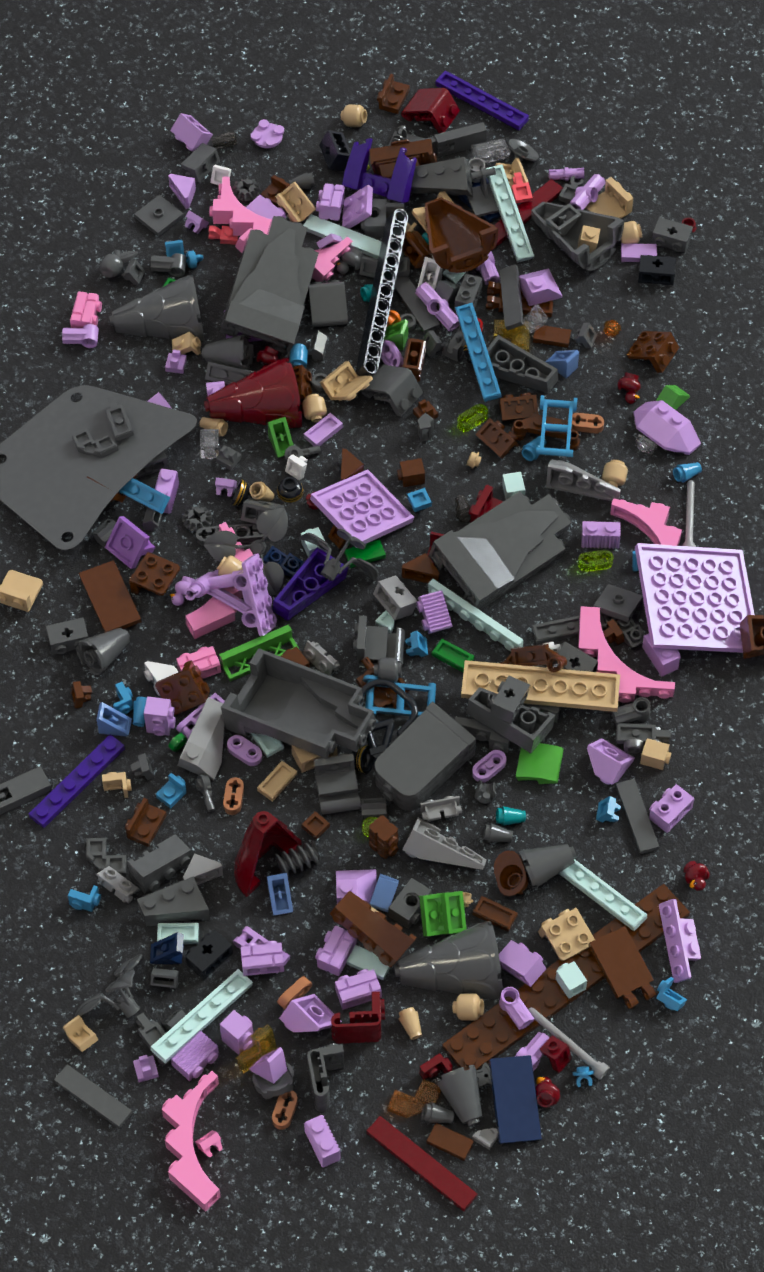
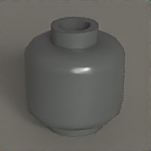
M380 658L378 665H374V675L378 676V679H386L396 683L399 678H402V662H399L397 658Z

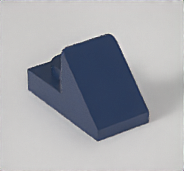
M176 932L151 944L150 963L181 964L184 934Z

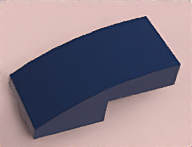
M274 546L270 548L263 558L264 565L268 562H276L282 567L284 575L293 577L304 564L291 553L286 555Z

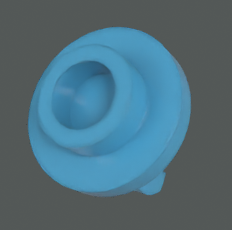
M589 1066L577 1067V1071L573 1072V1076H578L576 1078V1085L581 1087V1079L586 1078L588 1086H592V1078L589 1075L594 1074V1070H589Z

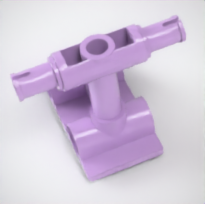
M254 554L243 561V570L233 571L232 574L218 576L219 570L208 572L197 578L184 591V594H187L185 596L187 600H193L209 594L243 613V624L250 628L257 627L259 636H264L276 627L277 619L272 611V598L268 594V582L263 574V562L259 554ZM235 587L237 590L242 591L244 600L223 588Z

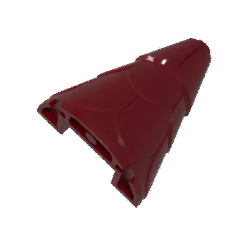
M283 358L257 372L254 371L237 382L228 384L206 397V401H204L205 412H209L210 418L268 425L270 421L286 417L289 428L302 427V412L299 411L301 402L292 364L287 363L289 362L288 358Z
M266 811L258 812L253 817L245 831L241 847L235 859V880L240 891L246 897L261 884L260 880L254 876L257 861L267 851L275 846L281 852L285 851L288 854L290 848L295 851L296 846L302 845V840L295 836L287 828V825Z

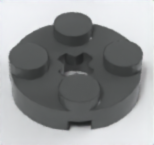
M286 1063L287 1071L274 1084L257 1074H253L252 1079L255 1090L262 1094V1097L265 1099L291 1092L294 1089L295 1082L292 1066Z

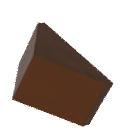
M343 448L341 481L364 471V464L347 449Z
M425 553L402 565V578L429 583L432 579L439 582V571Z

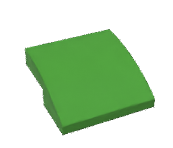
M542 743L532 753L521 748L516 771L517 780H537L539 784L558 783L564 749L559 746Z
M463 891L419 896L423 936L453 934L466 930Z

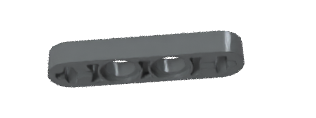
M255 523L228 525L229 528H233L237 536V542L252 543L255 540L262 539L264 534L260 535L258 533L257 524ZM219 526L198 529L196 532L197 543L204 546V542L212 533L219 532ZM239 531H245L247 535L244 537H239L237 533Z

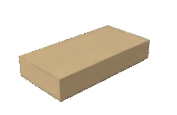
M281 761L257 787V791L273 802L295 778L297 771Z

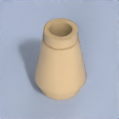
M202 417L200 420V427L217 437L224 436L228 430V423L224 419Z
M255 482L250 486L252 498L267 502L274 499V493L263 482Z
M410 1007L399 1012V1021L410 1036V1039L414 1040L421 1037L418 1011H415L414 1007Z

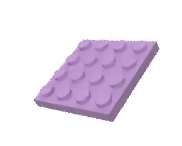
M368 469L312 493L310 500L338 529L349 532L364 544L404 527L414 520V516Z

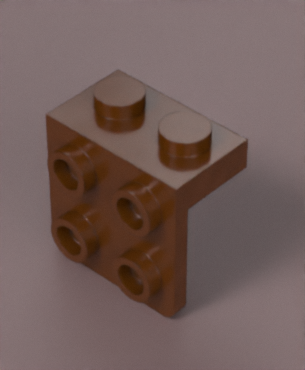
M643 331L628 351L627 357L629 359H650L656 372L663 373L680 347L671 332Z
M147 552L129 579L131 593L138 595L141 589L144 588L163 596L180 571V566Z
M192 660L184 664L181 672L161 679L155 684L161 698L171 699L174 715L205 703L210 692L208 684L203 682L200 669L197 665H194Z

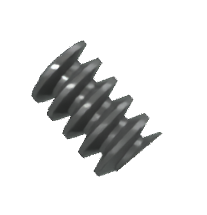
M311 840V847L308 843H304L303 849L300 846H296V852L292 848L288 850V854L285 851L281 852V858L278 854H275L280 871L287 873L288 877L289 870L296 874V867L304 871V864L308 868H311L312 861L319 865V853L313 840Z

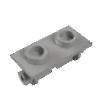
M307 641L303 655L318 670L331 676L333 670L337 671L340 668L339 661L335 660L331 655L325 656L327 652L319 643Z
M447 796L444 799L427 800L424 803H420L422 819L427 820V822L441 819L440 812H444L445 818L459 816L462 813L461 805H459L460 797Z
M110 866L96 874L99 884L110 892L115 889L114 895L124 903H130L133 899L131 895L139 890L138 887Z

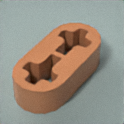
M574 413L572 414L571 428L577 432L600 433L604 428V419L599 415Z
M237 777L229 779L226 783L223 805L225 812L229 815L238 814L242 808L244 783ZM234 785H238L236 793H233L232 790ZM232 799H235V805L233 808H230Z
M305 976L299 978L279 997L277 1003L285 1010L291 1000L303 997L311 989L312 982Z
M293 1090L280 1095L274 1108L272 1122L274 1127L279 1130L288 1128L294 1116L298 1097ZM290 1096L292 1101H289L288 1106L285 1107L284 1099ZM285 1112V1120L279 1123L278 1118Z

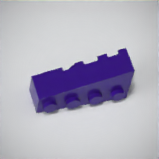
M317 547L274 599L272 611L285 620H290L346 579L348 567L341 574H337L334 581L326 579L320 573L325 566L323 563L327 553Z

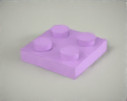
M367 185L344 200L343 227L350 229L371 216L373 188Z

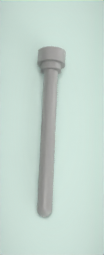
M693 480L687 482L685 542L682 545L687 547H696L693 542L695 488Z
M532 1007L528 1009L540 1025L553 1036L566 1043L575 1055L591 1067V1070H594L593 1075L598 1080L605 1076L610 1069L608 1065L604 1062L595 1061L536 1009Z

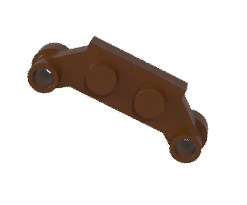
M532 414L531 417L516 420L511 432L518 438L517 441L523 440L527 432L541 435L543 415ZM546 416V423L568 425V420ZM571 428L570 450L576 451L580 447L579 433ZM545 431V436L564 439L566 447L567 432Z
M549 644L514 647L511 649V654L500 664L522 666L547 664L549 671L558 672L567 665V659L550 649Z

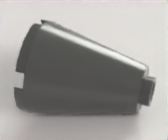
M242 334L208 343L202 348V357L205 358L206 362L213 361L250 370L251 368L248 366L253 364L254 358L253 344H249L248 340L251 339V336Z
M117 628L83 639L78 642L79 645L76 647L77 655L83 666L87 664L90 668L88 670L90 673L100 675L129 645L130 635L125 629Z
M568 844L519 851L528 878H530L529 883L532 889L539 887L574 864V859L577 858L573 846L569 847Z
M469 1065L470 1070L464 1071V1068L461 1067L441 1076L442 1080L436 1079L438 1087L462 1124H468V1127L480 1123L479 1119L483 1117L475 1065Z

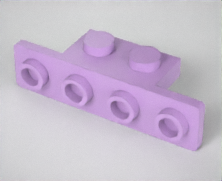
M671 899L660 903L659 910L674 983H679L691 978L688 961L699 960L701 955L694 920L681 919L679 917L676 899Z

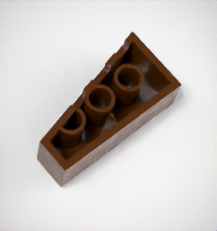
M747 615L740 622L744 659L764 655V615Z

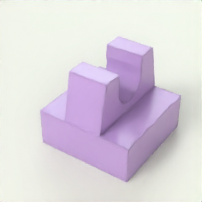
M188 211L185 227L190 229L192 225H195L193 231L198 234L203 228L207 227L209 222Z
M173 350L172 353H169L165 371L183 374L187 361L186 355H181L180 350Z
M216 477V495H221L222 490L227 489V496L232 497L237 481Z
M147 1055L140 1056L138 1060L133 1061L138 1082L159 1077L153 1055L149 1057Z

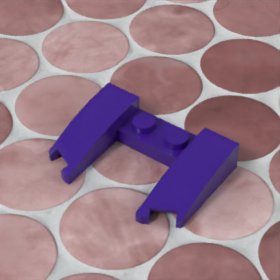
M366 139V143L360 145L358 142H354L342 185L356 190L369 185L373 188V193L401 203L409 202L417 159L414 157L410 160L405 155L407 149L401 147L392 178H386L367 172L370 156L369 149H371L373 139Z

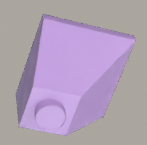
M549 268L519 276L520 288L529 306L562 298V294Z
M602 738L589 744L587 747L595 775L600 778V781L608 785L618 782L635 759Z
M376 869L336 871L337 904L349 891L370 904L377 884Z
M315 994L291 1000L279 1019L292 1032H313L330 1028L331 1018L334 1013Z

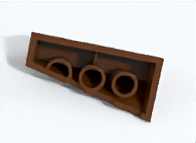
M351 891L330 912V915L337 924L346 928L353 938H357L363 943L365 949L373 952L379 957L382 964L388 965L390 968L417 938L413 934L408 936L403 933V927L397 923L395 925L390 924L383 913L373 912L370 904Z

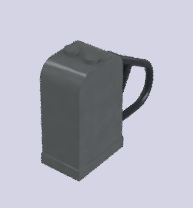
M375 679L362 687L363 697L373 687L386 686L404 699L411 708L410 719L397 731L398 738L391 745L390 742L395 726L393 718L377 722L375 728L369 731L367 735L369 754L371 759L375 760V784L388 802L392 801L405 811H412L420 807V803H424L461 766L475 755L476 738L433 701L418 717V708L411 696L390 680ZM386 728L382 746L377 747L372 732Z

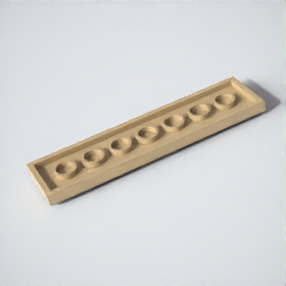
M465 660L461 698H470L479 687L498 694L497 690L502 681L505 682L508 676H512L530 684L528 697L524 704L617 712L620 674L566 669L551 672L548 668Z

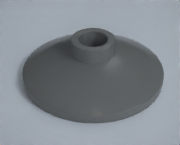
M510 139L508 141V146L515 153L514 156L516 158H519L521 161L524 159L528 161L538 160V153L528 144L517 139Z

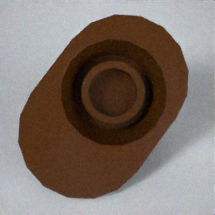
M510 850L498 855L494 863V874L500 892L505 896L524 894L523 891L528 886L529 878L520 855Z

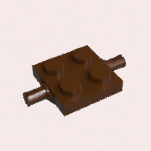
M368 657L361 660L367 671L356 678L360 688L367 683L363 681L365 675H374V665ZM399 678L398 682H396L406 684L402 678ZM374 687L373 706L385 708L393 705L396 709L397 694L390 688Z

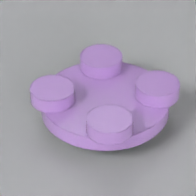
M265 119L260 120L259 125L251 133V140L259 147L273 148L282 141L284 127L269 123Z

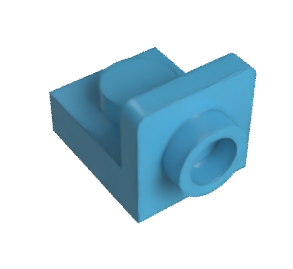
M172 773L168 775L169 781L156 793V798L170 809L187 793L184 779Z

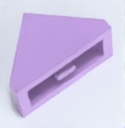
M169 174V187L185 209H188L196 191L195 178Z
M279 1047L263 1055L249 1069L274 1084L287 1071L282 1048Z

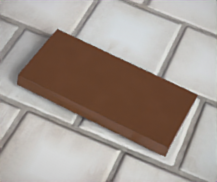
M114 560L79 573L80 580L104 632L117 628L125 629L142 622Z

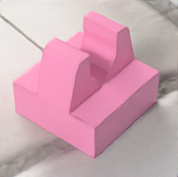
M212 1130L195 1141L198 1149L208 1157L213 1156L210 1152V1146H216L218 1151L222 1150L221 1138L216 1131Z

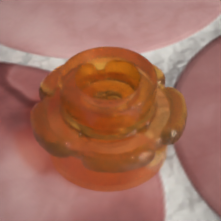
M615 320L604 323V332L610 337L616 336L621 331L620 324Z

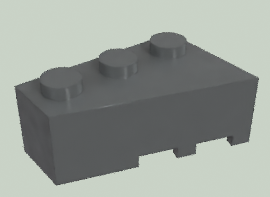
M176 834L157 844V849L149 853L146 850L143 852V857L136 861L130 859L127 861L131 880L145 895L156 891L162 882L166 879H171L176 871L186 867L191 862V849Z
M194 877L137 899L138 909L146 927L157 926L158 923L179 921L187 923L191 922V920H210L209 909Z

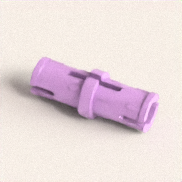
M584 167L549 169V180L569 181L572 176H575V179H584Z

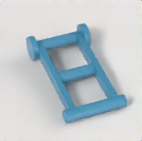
M541 395L540 410H543L540 447H536V454L573 457V450H570L572 414L573 412L576 413L577 398H574V401L544 399V395ZM547 407L569 408L568 425L546 423ZM545 431L567 432L566 449L544 448Z
M365 675L363 677V681L367 683L378 679V676ZM395 683L404 691L428 692L427 706L432 701L435 703V683H429L428 686ZM374 687L366 693L365 708L374 711V716L377 713L411 716V711L404 710V699L398 694L396 709L373 707Z

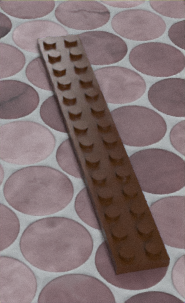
M662 884L635 904V906L647 914V919L635 931L615 918L593 934V937L596 940L626 926L638 951L641 952L664 935L659 910L660 903L676 899L681 919H686L690 916V911L665 884ZM589 947L565 961L557 960L546 968L531 987L527 984L518 989L519 997L527 1009L531 1007L536 1009L548 1020L604 979L605 976ZM574 961L586 978L587 987L586 990L568 999L556 981V971L561 965L565 963L570 964ZM511 997L505 998V1000L508 1002L514 1001V999ZM498 1003L443 1043L442 1048L459 1068H464V1071L470 1070L469 1065H475L476 1070H480L484 1063H489V1059H494L540 1026V1024L534 1019L529 1026L519 1030L508 1013L502 1010Z

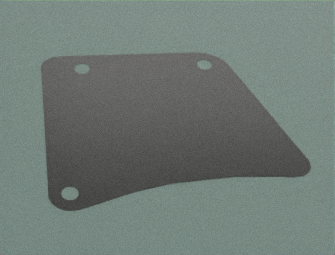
M82 385L71 388L0 444V454H4L7 458L4 463L0 464V500L56 548L62 550L72 549L84 539L103 509L119 490L153 458L189 433L196 426L197 418L186 412L98 387ZM74 393L82 394V399L79 402L71 401V396ZM112 396L115 397L117 405L121 403L124 405L134 436L120 441L116 440L106 413V409L110 408L107 398ZM87 428L94 441L112 434L119 450L104 457L80 453L72 439V435ZM65 532H71L74 537L71 541L64 542L61 540L62 535Z

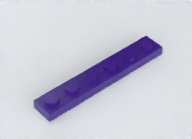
M446 70L435 81L437 87L446 88L450 94L517 130H520L529 121V115Z
M110 734L29 813V817L42 828H45L125 750L124 744Z

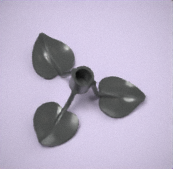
M285 508L263 512L257 519V529L264 536L262 539L253 541L251 545H236L237 536L233 532L225 530L209 536L204 542V547L219 562L222 561L224 556L232 555L235 557L236 549L250 548L253 554H259V557L262 559L263 574L268 582V594L278 595L284 580L283 569L276 562H268L264 565L263 553L267 548L265 543L267 537L271 541L276 542L285 536L288 528L287 512Z
M338 529V536L347 542L337 558H331V560L329 558L332 549L328 546L327 542L312 533H305L300 536L299 540L310 542L327 551L326 559L323 563L325 566L320 573L326 579L334 581L337 574H341L346 567L353 563L370 575L374 582L379 575L377 568L361 558L351 557L346 564L340 567L341 562L339 560L350 543L359 549L366 547L360 539L352 536L349 532Z
M139 954L125 961L114 972V976L119 977L109 984L105 991L106 993L114 990L120 992L121 995L116 999L117 1004L102 993H98L80 1005L74 1018L91 1011L101 1001L108 1002L116 1010L121 1009L127 1018L137 1013L140 1007L133 999L129 987L133 985L132 981L135 974L133 968L142 959L143 955Z

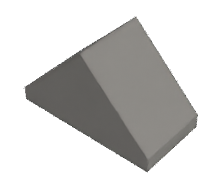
M194 853L183 876V880L194 877L197 885L223 875L222 865L220 862Z

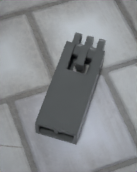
M484 122L436 134L434 137L426 139L432 140L433 153L441 157L486 145L487 129Z
M41 766L0 784V799L4 798V801L0 802V815L52 791L51 784ZM10 794L12 796L11 798L5 800L7 795Z

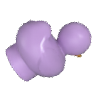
M183 576L182 581L175 584L176 593L170 594L174 605L180 606L184 603L183 595H187L184 594V591L189 588L195 579Z

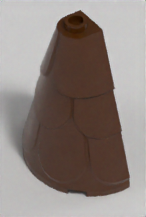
M442 197L425 203V221L430 254L442 269H447L453 273L467 272L480 266L489 258L488 254L492 249H495L498 241V229L495 225Z

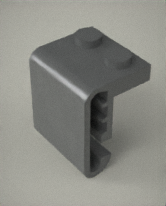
M332 280L329 283L312 282L308 288L312 327L348 324L344 281Z
M385 364L372 376L373 380L369 382L370 385L366 389L360 390L367 398L374 396L375 400L389 402L396 416L400 417L423 394L410 369Z
M359 615V623H355L354 634H358V638L354 639L353 651H357V664L364 666L361 660L365 657H368L373 665H377L380 658H397L399 662H402L403 667L405 630L397 627L396 633H388V627L367 626V616Z
M342 753L327 759L323 757L314 759L315 780L322 815L361 809L353 754Z
M333 1043L323 1048L312 1049L307 1053L308 1073L315 1109L318 1112H324L330 1106V1092L326 1071L345 1068L343 1044L337 1045ZM318 1082L321 1083L322 1093L317 1092L316 1083Z

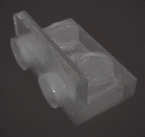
M504 138L471 145L473 157L482 159L485 164L510 158V148L508 144L506 145Z

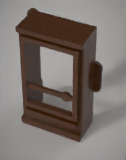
M405 139L391 142L390 146L369 149L374 174L386 178H392L401 147L407 149L405 155L410 160L414 157L417 159L415 166L437 162L436 154L433 153L431 139L414 142Z

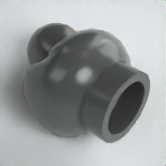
M352 247L350 251L342 255L343 262L337 263V271L340 274H346L349 271V266L359 270L364 254Z

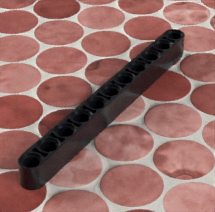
M396 209L386 219L356 366V374L358 376H372L378 371L408 221V215L403 209Z

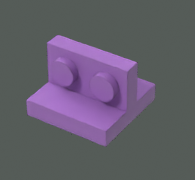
M121 516L118 518L105 548L130 569L136 568L142 555H146L147 552L153 553L155 546L150 543V537L127 518Z

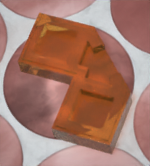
M422 1080L415 1097L395 1090L387 1111L404 1118L422 1113L425 1103L429 1104L432 1102L436 1104L441 1090L438 1085L426 1080Z

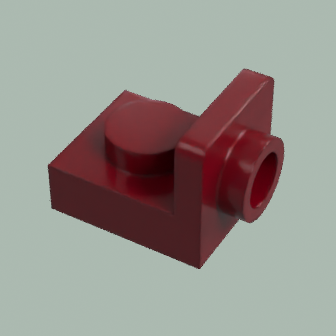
M551 1036L540 1048V1052L550 1059L553 1070L558 1073L572 1060L569 1046L555 1036Z
M439 1053L419 1067V1075L423 1080L429 1077L434 1078L440 1073V1070L444 1074L452 1071L453 1066L447 1057L444 1058Z

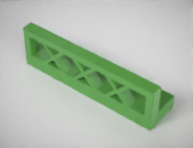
M288 624L219 654L220 665L229 681L231 682L251 673L250 665L246 664L248 659L253 658L258 648L264 651H273L275 655L281 657L286 651L280 649L282 644L290 642L293 648L296 647L297 644L292 637V629ZM234 665L241 667L239 672L231 674L228 669Z

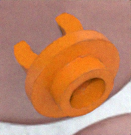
M390 310L387 326L401 321L398 312Z

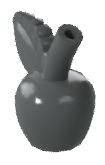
M116 250L114 254L104 256L99 266L101 274L106 278L119 275L123 269V263L133 259L138 254V251L121 253L120 250Z

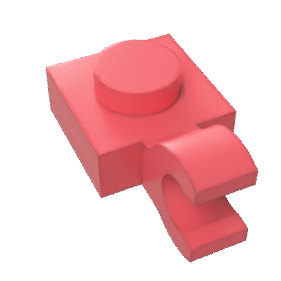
M521 172L514 173L512 178L514 185L511 186V191L515 202L532 201L533 197L529 182L523 183Z
M222 225V229L216 226H209V239H220V244L236 245L239 236H233V229L230 226Z

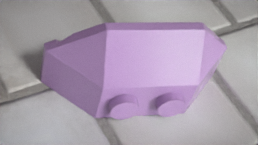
M662 400L645 402L633 412L636 429L664 450L690 455L701 445L690 420Z

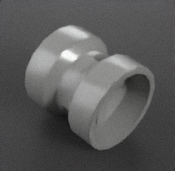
M473 158L469 161L471 173L480 171L482 168L485 169V162L482 159ZM480 178L474 179L472 182H480Z

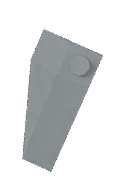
M552 459L548 464L546 488L608 501L620 499L621 489L571 463Z
M208 697L179 758L178 766L198 775H208L209 779L214 781L222 763L225 724L221 710L223 703Z
M419 817L417 818L402 849L408 856L483 870L486 863L485 858L466 846H458L456 839L451 836L449 838L440 834L441 829Z

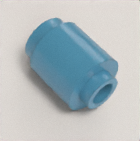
M294 344L290 349L289 363L292 364V367L303 365L306 368L308 350L303 344Z

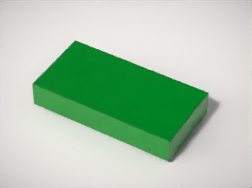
M377 540L366 543L364 549L356 547L346 549L344 554L347 562L351 557L361 558L368 563L385 559L386 554L381 541ZM353 563L349 565L350 568L357 567Z
M441 639L432 651L433 657L463 673L465 660L474 661L475 657L444 639Z

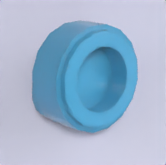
M194 250L186 253L187 265L190 269L197 268V263L201 262L204 258L203 255H196Z

